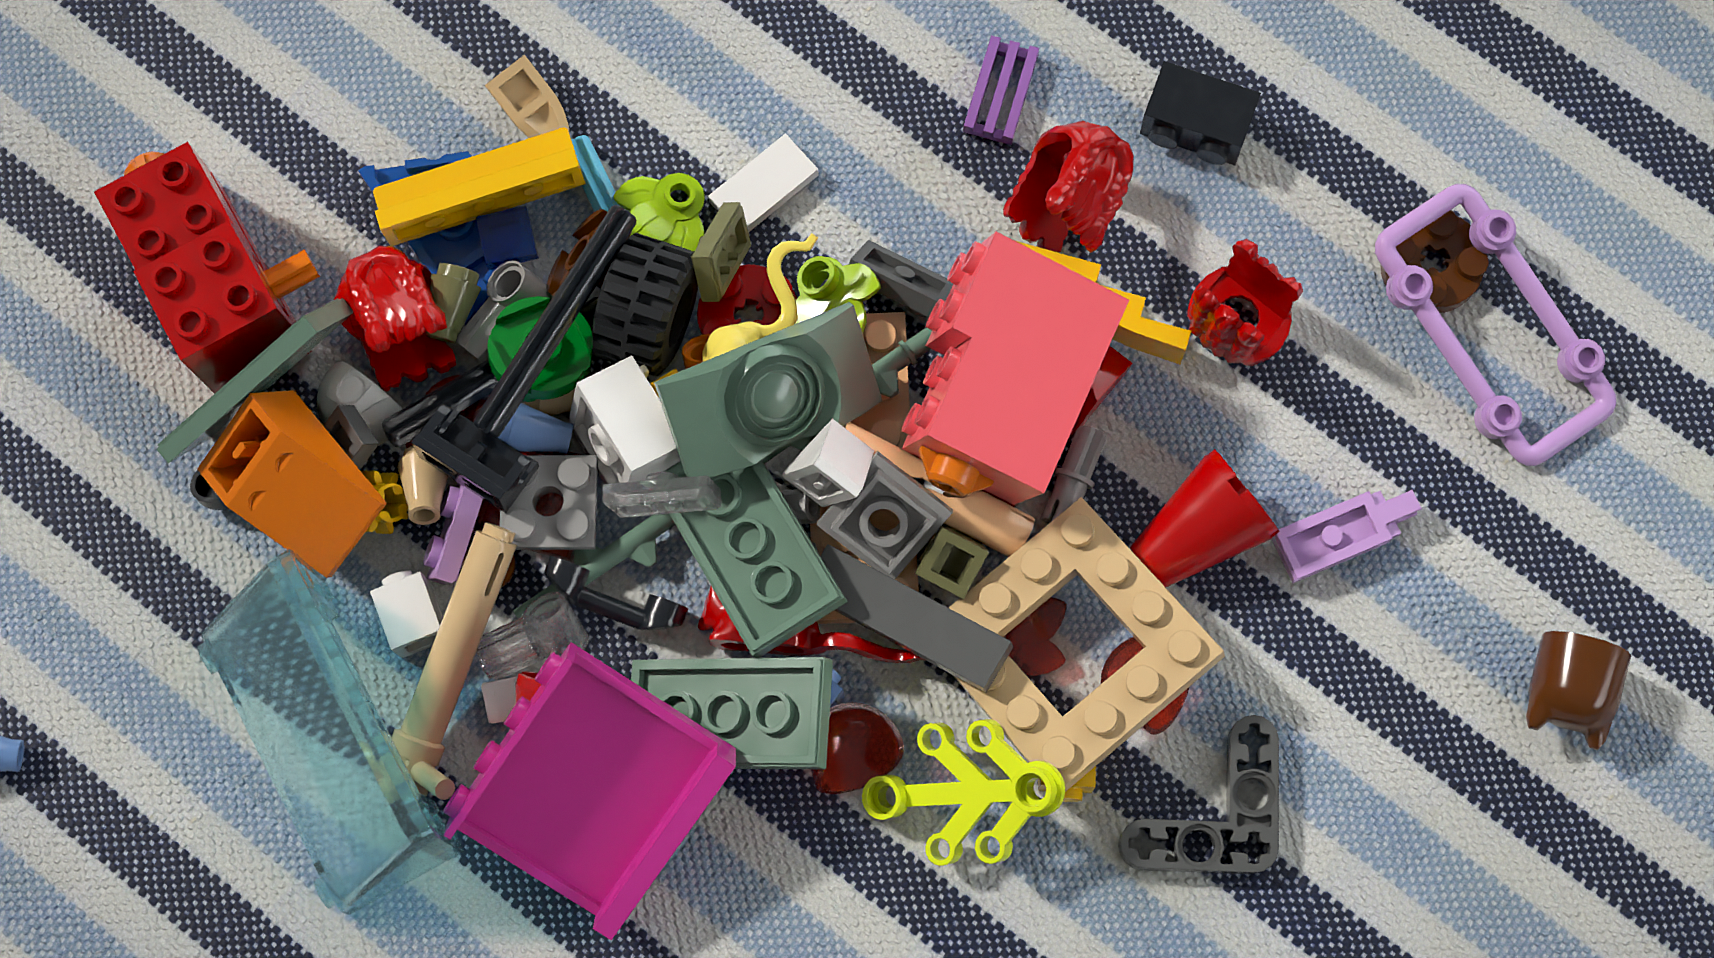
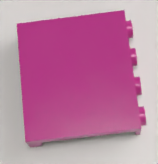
M570 642L561 657L552 652L535 677V681L540 683L541 686L529 701L522 696L512 708L504 722V725L509 727L510 730L500 745L491 740L485 747L473 769L480 773L470 788L460 784L443 810V813L450 816L443 836L451 840L457 830L461 831L594 914L593 929L612 940L736 767V748Z

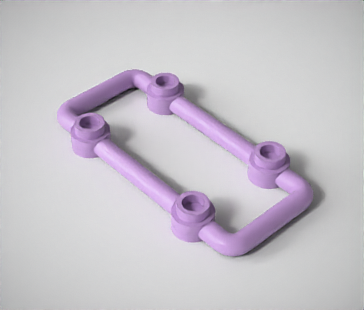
M1454 184L1385 228L1378 235L1375 243V254L1389 276L1386 293L1390 302L1397 308L1403 310L1412 309L1478 406L1474 415L1478 431L1487 438L1500 439L1517 462L1526 466H1536L1544 463L1604 422L1614 412L1616 394L1602 373L1605 365V355L1602 348L1596 342L1590 339L1578 338L1513 243L1516 236V225L1513 218L1502 210H1491L1480 193L1473 187L1466 184ZM1459 204L1462 205L1473 221L1469 229V237L1473 246L1482 253L1495 254L1560 348L1557 365L1562 376L1571 382H1583L1595 399L1593 404L1533 445L1528 443L1519 430L1522 421V412L1519 405L1512 398L1495 395L1431 301L1430 296L1433 291V282L1430 275L1423 268L1416 265L1407 266L1396 250L1397 245Z

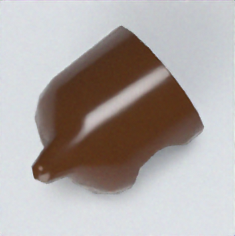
M1563 631L1543 633L1529 685V703L1526 714L1528 728L1538 731L1549 722L1563 729L1581 732L1585 736L1589 748L1598 751L1607 740L1612 721L1620 705L1631 659L1629 651L1608 641L1587 635Z

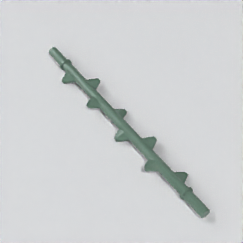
M925 328L906 342L901 340L898 342L899 346L872 364L880 394L892 398L899 393L898 372L911 363L914 366L918 363L916 359L931 350V348L926 346L932 330ZM817 435L801 438L778 448L763 459L764 464L790 446L803 451ZM657 492L656 513L604 549L595 547V549L574 550V564L590 571L585 587L626 558L637 561L649 568L657 563L656 538L675 525ZM551 584L513 611L520 623L526 628L566 599Z

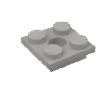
M877 451L872 457L863 489L857 498L831 505L817 521V526L869 566L896 579L940 526L953 513V509ZM888 509L898 516L900 522L895 528L884 531L875 528L871 524L869 517L876 510Z
M597 455L527 456L537 461L539 468L507 513L500 510L499 526L516 533L512 542L517 545L515 550L595 549ZM556 493L564 498L561 510L555 515L542 516L536 512V504L543 495Z

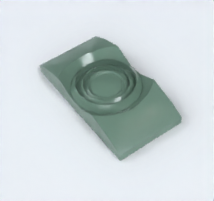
M850 302L654 382L685 475L690 482L755 465L782 446L801 438L817 435L832 418L844 426L882 401L854 305Z

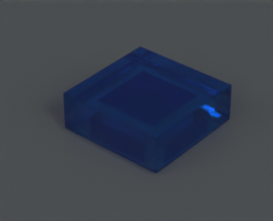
M526 205L476 217L485 262L489 270L496 269L507 261L522 263L539 259L531 219Z

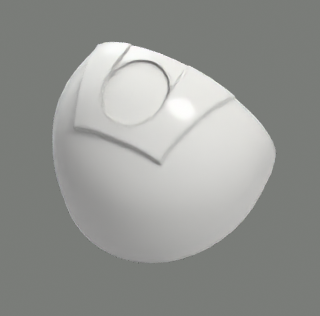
M338 361L324 375L318 388L317 412L318 417L324 424L338 405H354L379 445L388 440L383 431L382 422L402 410V407L361 372L343 361Z

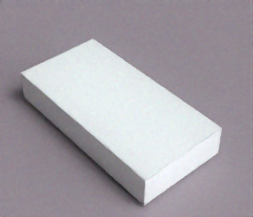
M785 133L708 195L709 202L717 211L723 202H740L749 233L819 176L818 168Z

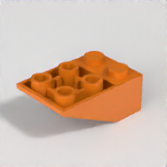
M294 390L250 393L197 468L230 510L326 578L334 575L387 504Z

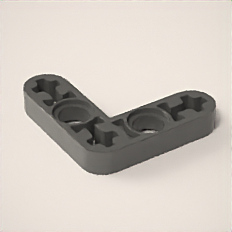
M1245 716L1238 720L1228 733L1226 822L1165 819L1135 820L1127 825L1119 838V853L1124 862L1134 869L1147 871L1248 875L1261 873L1272 866L1277 859L1279 850V738L1272 722L1262 716ZM1249 727H1255L1257 736L1266 738L1267 745H1263L1257 750L1256 766L1267 763L1268 773L1258 769L1237 771V763L1246 765L1249 762L1248 745L1239 744L1238 737L1244 736L1248 732ZM1252 779L1264 785L1268 797L1267 802L1262 808L1252 810L1241 804L1237 792L1239 785L1243 781ZM1139 830L1148 831V837L1152 841H1167L1168 835L1166 830H1175L1176 834L1172 850L1176 862H1167L1165 858L1168 850L1162 849L1151 850L1146 860L1139 859L1138 850L1129 848L1128 842L1138 837ZM1190 832H1203L1211 839L1213 852L1208 860L1195 862L1185 855L1182 846L1183 840ZM1220 832L1230 833L1227 844H1242L1248 840L1249 834L1256 835L1257 844L1266 845L1267 852L1257 857L1256 864L1249 863L1248 855L1245 853L1230 852L1227 854L1230 864H1221L1220 860L1224 844Z

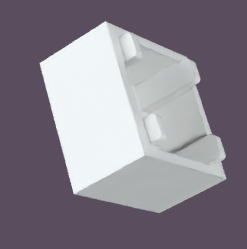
M633 356L577 382L568 423L573 424L572 431L586 454L597 455L598 473L620 509L656 491L650 480L681 461L660 399L647 380L649 371L645 365L639 367Z

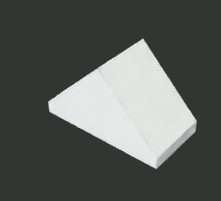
M832 418L788 465L781 476L820 506L826 507L857 498L863 489L874 450Z

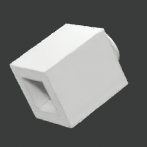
M404 570L387 576L382 580L383 586L371 590L370 593L390 649L399 657L404 658L432 647L443 615L431 582L420 571L413 574L411 570Z

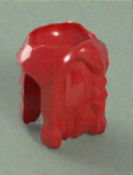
M1085 121L1055 126L1044 132L1034 146L1030 161L1025 166V171L1019 175L1018 184L1013 188V195L1007 199L1004 205V217H1008L1012 223L1021 222L1019 232L1022 239L1029 243L1037 242L1036 247L1060 253L1063 241L1068 235V230H1071L1073 234L1080 235V243L1090 253L1096 251L1103 244L1108 224L1123 205L1122 197L1128 191V184L1134 172V155L1130 144L1121 139L1108 126Z
M1247 238L1237 241L1232 246L1234 255L1229 259L1228 266L1213 271L1205 276L1196 286L1190 298L1186 314L1190 320L1189 330L1192 334L1199 337L1203 348L1210 350L1214 356L1224 357L1227 363H1242L1246 366H1254L1269 360L1282 348L1289 335L1292 323L1291 308L1293 303L1301 296L1303 286L1302 283L1296 281L1295 277L1284 278L1274 263L1270 264L1268 258L1258 255L1259 245ZM1230 298H1243L1252 302L1258 310L1259 322L1255 327L1251 323L1243 322L1240 319V315L1232 307L1222 303Z
M377 246L368 253L350 259L334 300L343 298L352 308L353 314L341 325L352 336L361 341L366 357L375 371L379 386L385 392L390 391L391 387H398L404 376L419 383L428 377L427 368H433L438 373L443 374L456 366V358L452 349L445 342L425 335L426 331L432 334L436 333L437 330L441 331L447 328L445 313L436 305L429 290L431 271L427 266L408 259L404 252L393 246Z

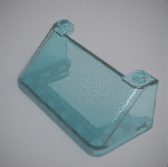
M288 549L271 558L201 632L204 643L197 646V650L210 673H219L320 876L313 881L320 899L328 909L337 906L342 913L350 915L463 853L464 850L456 834L453 835L451 840L443 836L446 826L438 814L440 810L436 802L419 793L332 622L340 617L336 607L330 603L335 598L324 577L292 549Z

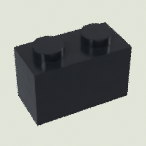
M1164 61L1144 113L1140 134L1148 136L1152 143L1160 147L1174 149L1178 146L1195 152L1205 162L1215 165L1228 163L1235 166L1261 93Z

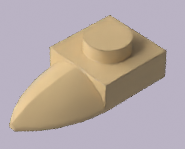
M525 55L485 85L515 126L527 137L531 138L563 127L569 131L564 109L557 96Z

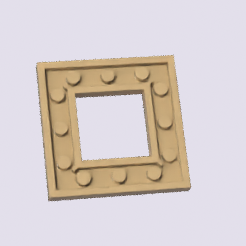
M1082 497L972 587L964 599L959 598L948 607L1004 637L1078 575L1143 647L1139 653L1064 716L1055 709L1009 655L987 693L954 676L987 716L1001 725L1006 738L1028 763L1045 761L1058 769L1065 783V792L1225 657L1224 650Z

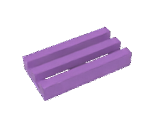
M991 35L965 119L963 132L1012 145L1039 56L1038 47L1030 46L1029 49L1020 47L1019 42L1010 40V44L1001 42L1000 37ZM997 55L1004 56L1005 60L985 125L978 124V117ZM1015 61L1025 62L1005 130L997 129L995 127Z

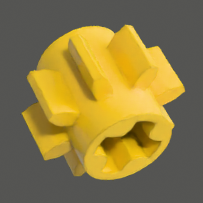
M361 471L387 503L366 532H373L375 530L377 534H392L394 532L393 522H397L400 519H408V505L404 490L397 484L399 474H379L378 471Z

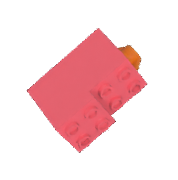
M996 231L982 243L975 241L967 254L961 252L958 255L947 277V281L953 283L952 289L945 301L942 299L937 301L929 315L926 328L932 330L926 346L944 356L942 358L937 355L932 361L923 381V384L929 387L922 405L915 403L903 423L901 431L908 434L902 450L922 459L929 482L947 493L962 497L979 490H984L1015 505L1045 493L1129 299Z

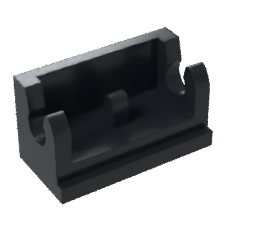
M445 403L436 410L422 431L411 442L419 458L504 513H507L539 468L537 461L520 453L502 440L487 435L478 429L474 422Z

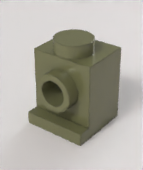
M943 523L938 532L918 552L917 559L921 563L915 573L964 599L989 551L981 542Z

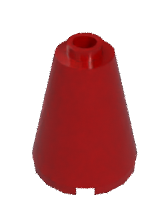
M1214 449L1204 456L1129 548L1166 588L1269 541L1280 531L1252 493L1239 480L1228 463Z

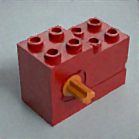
M188 141L165 154L151 151L138 155L128 163L124 176L94 191L135 269L133 272L179 359L214 394L296 323L283 297L320 277L305 249L267 269L223 186L213 173L209 171L206 164Z

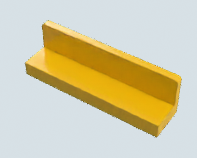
M563 127L374 188L373 194L378 207L375 214L380 230L389 245L395 246L586 183L569 131Z

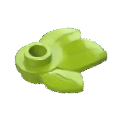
M672 173L661 180L645 176L635 177L622 184L613 196L617 204L630 211L636 217V225L631 235L639 233L691 251L696 250L700 237L704 236V227L699 217L705 200L704 190L701 184L688 174ZM675 190H681L688 195L689 199L685 202H676L671 198L670 194Z
M816 256L810 258L801 266L797 275L800 296L796 300L798 315L796 324L850 302L854 305L863 333L867 323V315L862 301L868 300L880 290L881 286L877 276L869 267L861 263L843 266L832 257ZM826 279H828V280L826 281V283H825L823 286H821V284H822Z

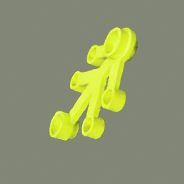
M984 719L974 721L967 729V743L975 752L986 753L1010 779L992 780L954 744V733L947 724L941 722L928 723L921 727L917 735V743L920 750L926 755L935 756L960 782L906 785L900 777L895 775L876 776L865 784L862 791V803L867 813L873 818L884 820L902 815L907 807L962 804L941 832L931 835L925 845L928 859L935 865L944 866L955 863L960 859L963 852L962 841L993 802H1012L992 830L979 834L975 841V852L984 863L994 864L1008 859L1013 849L1012 839L1031 816L1043 817L1050 815L1060 807L1065 796V783L1061 773L1052 764L1045 761L1027 763L1004 741L1003 728L995 720ZM983 726L987 727L991 733V741L987 746L979 738V732ZM934 729L940 733L942 739L938 749L934 748L930 741V735ZM1038 778L1046 786V794L1043 798H1039L1034 792V783ZM889 787L893 788L896 796L893 806L886 799V792ZM990 837L996 838L999 842L1000 850L997 856L989 852L988 841ZM941 839L946 840L950 847L947 858H944L938 849Z

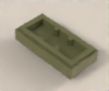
M723 202L706 233L700 237L698 246L691 256L702 302L720 301L751 247L744 211L740 202Z

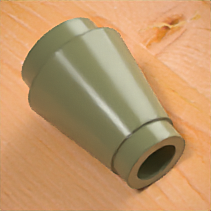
M439 263L437 273L430 276L429 290L436 305L445 313L447 328L441 331L437 330L436 333L432 334L426 331L425 335L427 337L446 343H456L458 334H460L481 291V287L477 285L480 276L477 272L453 264Z

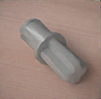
M1080 426L1077 428L1062 468H1055L1054 475L1057 476L1045 510L1041 514V520L1049 524L1080 497L1084 498L1087 489L1093 488L1095 483L1090 479L1106 441V435L1103 432L1090 426Z

